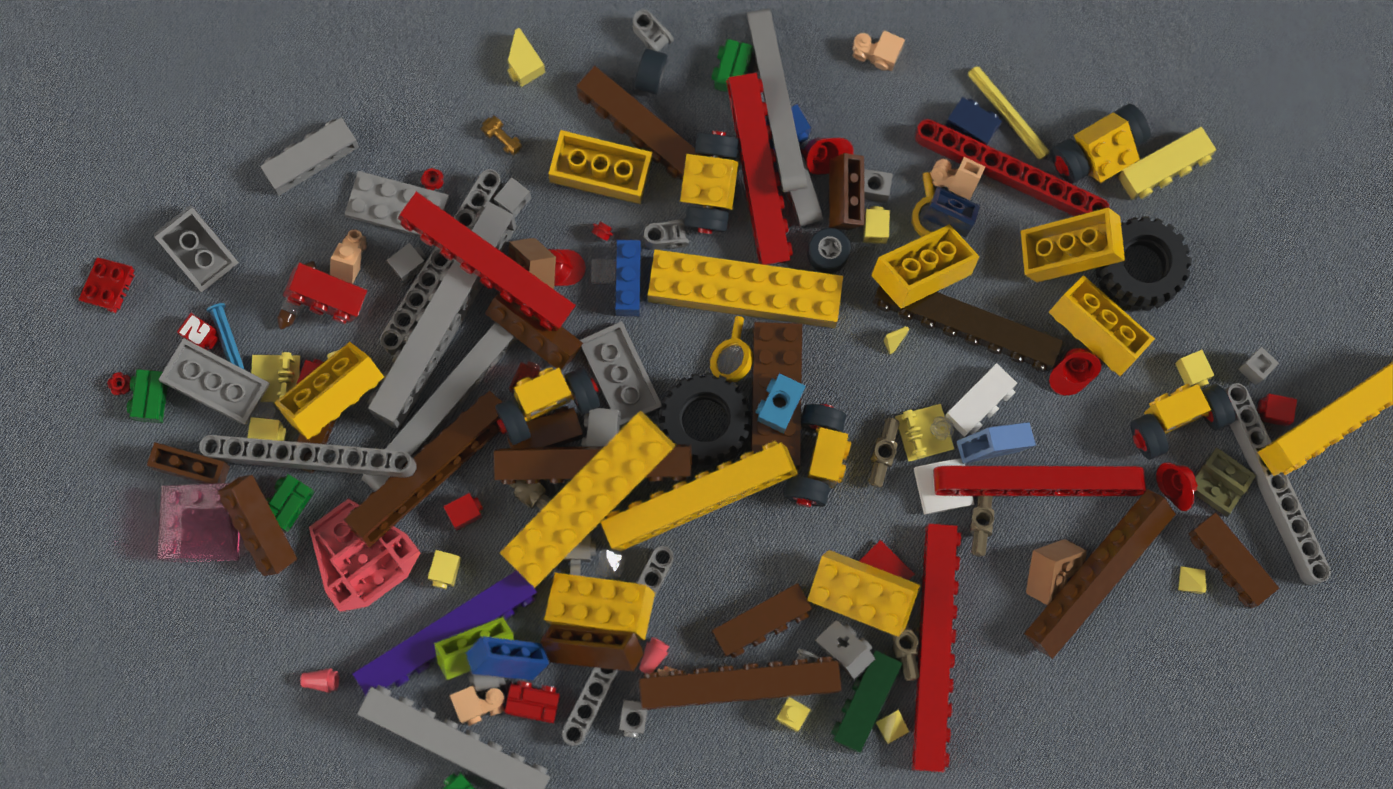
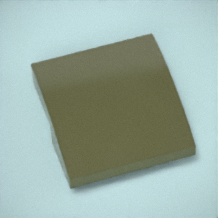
M1216 447L1195 476L1198 486L1194 494L1227 517L1241 496L1246 493L1256 475Z

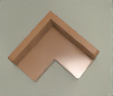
M536 238L509 241L508 257L554 289L556 256Z
M1065 539L1033 550L1026 593L1049 605L1066 585L1067 578L1073 576L1085 563L1087 550Z

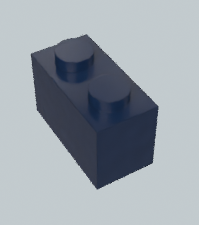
M962 96L948 117L945 126L988 145L1002 121L994 112L985 111L973 99H966Z

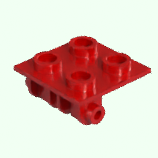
M97 257L78 300L106 308L109 312L116 314L117 310L121 309L124 300L120 296L126 297V294L122 291H129L127 286H130L132 279L135 277L133 274L135 270L132 269V266Z
M881 540L859 560V562L908 581L915 575Z

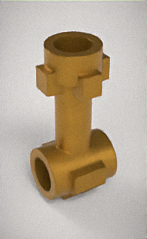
M496 116L488 117L482 123L481 131L488 138H491L493 135L505 145L503 149L507 154L515 155L521 149L520 140L516 136L511 139L501 129L504 125Z

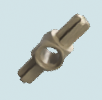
M887 418L885 420L881 438H877L872 452L871 462L874 464L869 484L874 487L881 488L883 486L887 468L892 467L898 443L895 442L900 423L894 418ZM881 447L887 448L890 451V457H881L878 449Z
M516 480L515 484H508L515 489L514 496L529 508L537 506L542 510L551 501L545 495L546 488L540 483L527 484L526 480Z
M978 496L977 507L973 508L970 533L973 535L971 553L977 557L985 556L987 540L992 535L995 511L992 509L993 496ZM985 519L988 524L980 525L977 523V520Z
M907 622L905 630L899 637L892 634V650L897 660H901L905 680L913 681L919 678L915 659L918 656V639L913 630H909ZM899 641H907L911 648L903 649Z

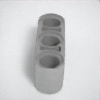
M803 157L802 161L807 188L787 192L799 227L822 220L821 209Z

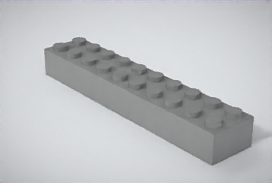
M488 201L486 207L482 206L476 215L477 222L474 227H469V229L503 252L516 230L514 215ZM452 259L454 261L451 267H446L440 278L442 282L438 289L434 288L428 298L430 303L427 308H423L419 312L416 319L418 322L414 330L410 329L404 339L406 344L402 351L398 350L392 359L394 364L390 371H385L383 374L384 378L380 380L382 385L378 392L374 391L368 400V409L374 418L398 431L483 287V284L480 282L481 278L475 273L470 275L460 268L461 264L455 259Z

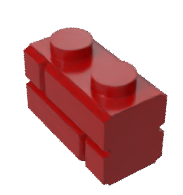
M517 681V685H510L505 714L552 724L555 723L560 694L555 693L556 688L542 685L541 690L531 688L532 683Z

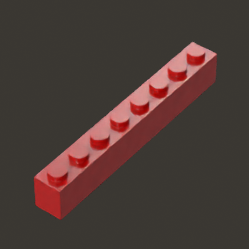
M757 73L729 77L726 80L735 134L736 138L739 139L738 151L758 263L771 265L790 261L793 251L791 242H787L786 233L788 232L787 219L782 217L781 209H784L783 196L778 194L777 186H780L779 174L774 172L773 163L776 162L774 148L770 149L769 139H772L770 125H766L765 116L768 115L767 105L761 99V93L764 91L761 78L758 79Z
M417 191L399 214L397 219L401 221L400 225L410 232L416 231L421 235L420 239L429 246L434 244L441 249L440 253L445 258L451 261L455 259L461 264L460 268L470 275L475 273L481 278L480 282L490 289L494 287L500 291V296L509 303L514 301L521 306L519 309L529 317L534 315L541 320L539 324L549 331L560 329L576 306Z

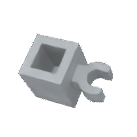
M587 535L562 560L563 562H571L570 575L581 576V562H591V556H596V541H592L591 535Z

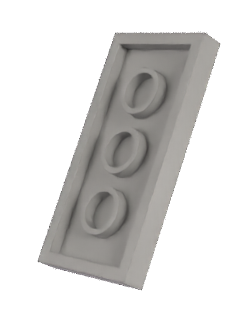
M358 171L344 215L351 219L420 237L421 235L416 231L410 232L400 225L401 221L397 218L416 191L444 211L449 201V195Z
M622 321L580 340L583 342L581 348L609 408L621 412L620 427L626 425L640 410L647 415L661 408V402Z
M184 338L159 378V381L244 426L249 422L270 385L269 382Z

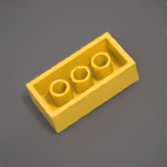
M560 130L548 174L549 181L641 204L652 163V152Z
M1110 208L1021 230L1024 273L1035 282L1125 261L1120 216Z
M949 224L878 257L871 276L901 309L972 275L980 256Z
M1084 275L1048 312L1058 323L1069 330L1076 339L1088 347L1094 355L1107 364L1110 370L1119 376L1155 340L1153 336Z
M349 342L274 404L294 428L304 437L310 439L312 436L319 434L322 428L330 421L337 419L348 406L355 404L365 392L376 387L384 376L367 354Z
M828 550L821 557L807 601L899 637L906 628L920 585Z
M555 573L544 620L549 624L635 632L637 639L645 640L655 592L643 584Z

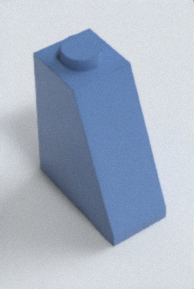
M1030 422L988 427L957 441L963 464L1017 453L1036 446Z

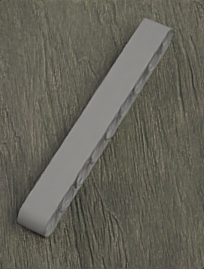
M768 8L747 12L759 77L763 82V96L767 105L768 120L783 192L806 189V175L771 11Z
M488 169L480 174L454 216L460 223L465 218L471 219L472 223L466 226L467 228L474 227L477 222L476 215L482 206L486 207L488 201L493 204L494 197L502 188L500 176L495 170ZM489 179L497 181L492 187L484 185ZM476 199L484 200L483 205L478 207L472 203ZM437 246L381 334L380 342L388 354L395 355L398 350L402 351L406 344L404 339L410 329L414 330L418 323L416 319L421 309L427 308L430 303L428 301L430 293L434 288L438 289L442 282L440 278L446 267L450 268L454 261L448 259L444 266L436 265V261L444 257L440 253L441 249ZM432 277L436 279L435 283L431 286L423 284L426 278ZM416 297L423 299L422 304L419 306L411 305L412 300ZM408 317L411 319L409 325H399V321L402 318ZM396 337L398 338V343L395 346L389 347L386 345L389 338Z
M495 322L386 447V450L404 451L414 458L503 357L517 338ZM378 458L374 463V467L381 466L384 458ZM401 460L398 464V469H402L408 460ZM363 474L361 480L376 492L385 484L390 476Z
M1239 383L1232 384L1225 389L1235 412V421L1230 424L1231 429L1251 472L1256 475L1255 481L1301 580L1310 586L1324 582L1329 578L1331 571L1288 476H1284L1282 472L1273 476L1268 467L1261 463V457L1257 452L1272 442L1246 387ZM1230 392L1235 394L1236 401L1232 399ZM1241 414H1243L1246 417V423L1242 421L1240 416ZM1251 436L1256 439L1257 444L1251 441ZM1271 479L1276 482L1277 489L1272 486ZM1281 502L1286 504L1287 511L1282 508ZM1292 523L1297 527V533L1293 531ZM1302 546L1307 549V555L1303 553ZM1313 568L1316 569L1318 578L1313 575Z
M207 435L199 444V449L204 456L227 463L404 478L410 477L416 471L415 460L406 452L398 450ZM218 444L217 450L210 453L211 446ZM241 445V451L237 455H233L234 449ZM264 447V454L257 457V451ZM288 449L287 457L280 459L281 452ZM312 451V457L308 461H304V455ZM336 453L335 460L327 463L328 456ZM359 455V462L355 465H351V459L354 456ZM383 457V464L379 467H374L375 461ZM407 459V466L403 469H398L399 462Z
M666 546L655 548L637 584L647 585L645 583L647 575L654 574L658 577L659 581L655 586H648L655 592L654 600L674 560L673 552ZM664 552L670 557L668 563L659 564L656 561V556L659 553ZM594 667L563 729L562 737L568 745L578 746L582 744L619 670L614 669L611 674H604L600 668ZM595 683L603 686V693L598 697H594L589 693L591 685ZM589 706L592 709L591 716L588 719H581L578 715L580 707ZM578 728L580 730L581 736L579 740L574 742L568 740L567 732L569 729Z

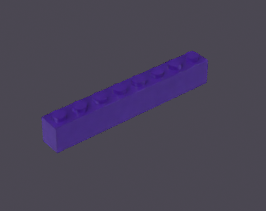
M516 570L353 673V676L365 696H367L371 687L376 689L378 685L386 689H390L394 685L399 688L410 681L409 676L413 673L421 674L431 667L429 663L437 659L434 643L501 617L507 620L515 614L513 610L521 605L523 608H526L536 601L534 597L538 593Z

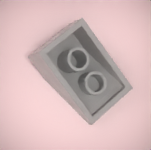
M189 205L154 233L155 239L200 292H203L239 263L192 205Z

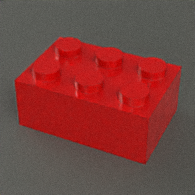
M298 263L292 270L283 296L288 298L287 302L293 305L301 306V304L309 306L310 311L319 315L326 313L333 316L332 320L346 324V322L350 323L358 317L368 290Z

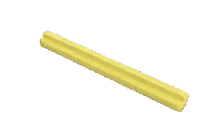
M978 66L972 68L968 76L1038 159L1046 157L1049 153L1047 147Z

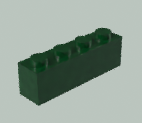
M876 650L872 654L875 660L865 668L862 677H856L851 688L855 692L851 699L847 698L841 709V712L844 713L841 722L836 720L830 733L834 735L833 742L857 754L861 753L902 665L901 662Z

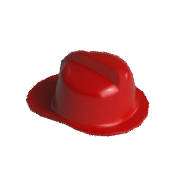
M817 137L810 140L806 147L801 149V154L804 155L808 170L812 174L818 175L829 174L830 158L843 153L854 154L851 142L840 137Z
M548 249L556 256L554 286H569L581 281L585 275L586 266L580 254L567 249Z
M1088 347L1085 349L1074 348L1068 351L1063 360L1050 373V387L1060 395L1069 396L1077 394L1098 376L1101 371L1100 360L1091 353Z
M1164 462L1157 469L1156 479L1158 487L1178 509L1188 511L1193 505L1194 492L1198 486L1195 475L1187 466Z

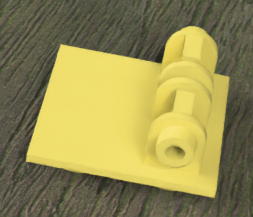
M282 352V355H252L251 373L270 384L260 402L275 403L296 386L300 376V355H291L292 353Z
M941 404L916 411L907 410L903 414L895 416V419L900 423L898 429L908 462L954 450Z

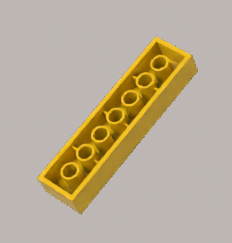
M654 249L648 302L835 328L838 321L843 276Z
M1393 362L1258 451L1257 453L1273 476L1281 472L1285 476L1293 470H1297L1305 465L1309 459L1318 456L1327 447L1342 440L1343 436L1355 431L1364 422L1379 415L1380 411L1392 406Z
M640 410L520 531L500 554L535 588L676 445Z
M776 441L763 446V451L754 454V451L748 452L740 456L741 460L732 464L731 461L719 465L718 470L709 474V471L702 472L696 475V480L690 483L682 481L673 485L674 490L667 493L659 491L652 494L649 501L643 503L641 500L628 505L629 509L624 512L616 510L606 516L607 519L601 521L611 549L623 551L798 475L787 447L782 443L777 444Z

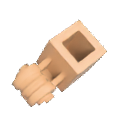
M884 30L880 40L873 44L868 34L860 33L854 40L853 57L859 61L870 60L880 70L892 71L905 39Z
M964 157L958 169H951L952 166L948 160H937L931 171L933 184L941 188L946 186L949 188V191L970 200L985 166Z
M350 230L343 242L337 245L330 260V275L353 284L360 271L361 254L367 248L366 237L359 230Z
M474 686L450 695L461 724L467 723L468 726L482 721L481 716L490 713L492 717L505 711L503 707L505 696L501 690L496 688L490 689L486 693L485 700L478 697Z

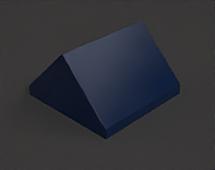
M937 186L923 218L942 227L950 224L959 235L967 237L975 224L980 205Z

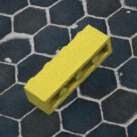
M1201 126L1123 169L1118 175V179L1131 200L1137 197L1143 199L1153 193V188L1157 186L1163 188L1173 181V177L1187 175L1192 171L1191 167L1197 164L1201 167L1210 162L1216 148Z

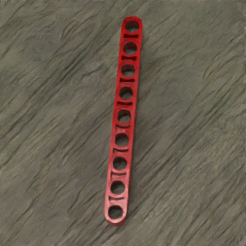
M923 120L917 127L915 140L920 146L961 164L964 157L985 166L983 175L1072 216L1093 212L1092 208L1094 207L1100 210L1110 208L1109 203L1101 197L933 120ZM921 130H929L932 136H924ZM949 139L952 141L953 146L944 145L942 140ZM971 149L974 152V156H967L963 150ZM985 159L994 160L996 165H987ZM1006 169H1014L1017 175H1009ZM1028 178H1034L1038 185L1033 186L1029 184ZM1049 188L1057 189L1059 191V195H1052L1049 191ZM1070 198H1077L1081 205H1074Z
M939 466L933 469L935 494L939 496H1140L1146 491L1144 468L1137 466Z

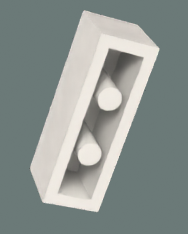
M996 363L945 415V419L964 437L969 432L971 434L976 433L983 426L980 421L985 416L990 419L999 410L996 405L1002 399L1007 402L1016 393L1013 388L1017 382Z

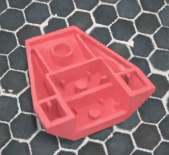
M349 498L309 526L325 593L339 612L368 607L405 580L420 555V551L408 535L394 526L368 548L344 520L353 509L360 506Z

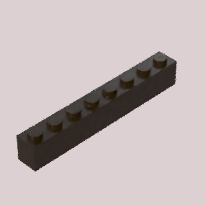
M879 285L872 302L882 311L889 312L891 310L899 313L898 316L905 320L915 319L920 321V324L926 328H938L943 330V334L953 338L959 336L964 338L965 342L970 345H982L987 347V350L993 354L1000 355L1002 353L1008 355L1010 360L1016 363L1026 362L1031 364L1033 369L1040 372L1050 371L1054 367L1063 340L939 292L928 295L900 309Z

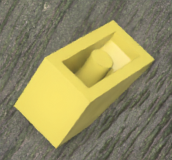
M517 28L508 58L509 69L507 72L514 82L518 81L521 87L544 74L545 67L521 29Z

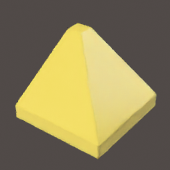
M905 326L886 334L884 343L889 354L894 353L909 331L908 327Z
M1181 566L1178 591L1197 594L1206 593L1205 570Z
M899 710L875 722L887 744L909 732Z

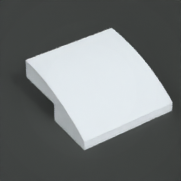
M961 458L913 468L924 515L975 505L973 496H939L935 494L933 469L939 466H965Z

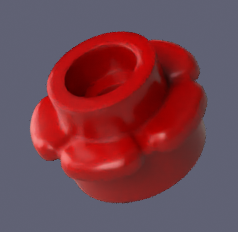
M434 168L427 169L421 176V183L425 185V189L432 191L440 189L444 184V175L440 170Z
M601 221L598 225L593 223L594 228L591 233L606 241L609 240L610 236H613L610 232L612 229L610 226Z
M122 372L114 373L113 377L109 378L107 382L111 393L117 396L128 393L131 378Z

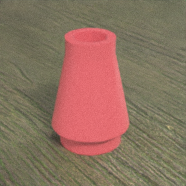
M652 637L650 642L647 641L641 665L638 669L644 673H653L669 653L667 651L669 645Z
M331 668L302 673L301 687L327 693L337 691L339 687V673Z

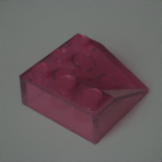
M229 483L161 486L157 559L168 562L239 560L240 533L233 526L232 518L227 509L222 505L221 498L217 493L218 490Z

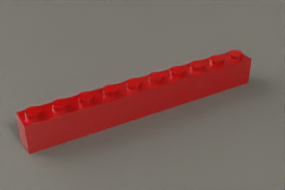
M928 523L925 527L917 667L919 678L916 685L912 756L913 771L942 773L945 771V768L949 767V753H946V743H950L951 728H947V718H951L952 703H948L949 693L953 692V678L949 677L950 668H954L955 655L951 654V644H955L956 629H952V621L957 618V605H953L954 595L958 594L959 587L958 581H955V571H959L960 557L956 556V547H960L961 533L957 532V526Z

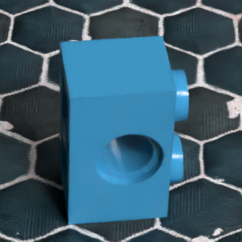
M779 373L777 379H771L766 389L770 393L767 400H761L756 410V413L759 414L757 421L784 433L806 386ZM781 397L785 400L786 405L778 408L773 404V399Z

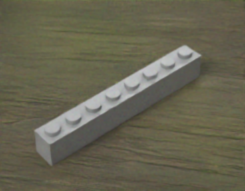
M380 685L376 689L370 688L357 713L506 789H545L550 779V776L545 774L546 768L536 763L530 767L523 763L524 757L514 752H511L510 756L501 752L502 746L492 741H489L488 745L478 741L481 737L480 735L468 729L464 734L456 730L458 724L446 718L442 723L434 719L436 713L424 707L421 711L412 708L414 702L400 696L399 700H396L389 696L390 690Z

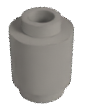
M469 673L470 686H474L476 692L493 688L498 689L501 685H506L505 677Z

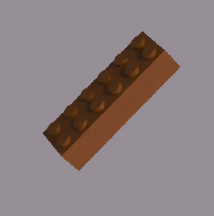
M754 322L751 451H754V454L763 451V446L774 441L777 444L782 443L787 447L795 468L798 470L800 467L801 398L784 433L758 422L759 414L756 413V410L761 400H767L770 393L766 389L771 379H777L779 373L801 383L802 324ZM781 397L773 399V404L778 408L786 405L785 400Z

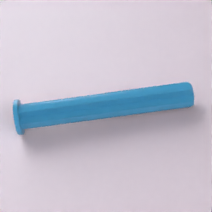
M225 303L208 307L206 310L208 313H211L227 361L244 369L224 312Z

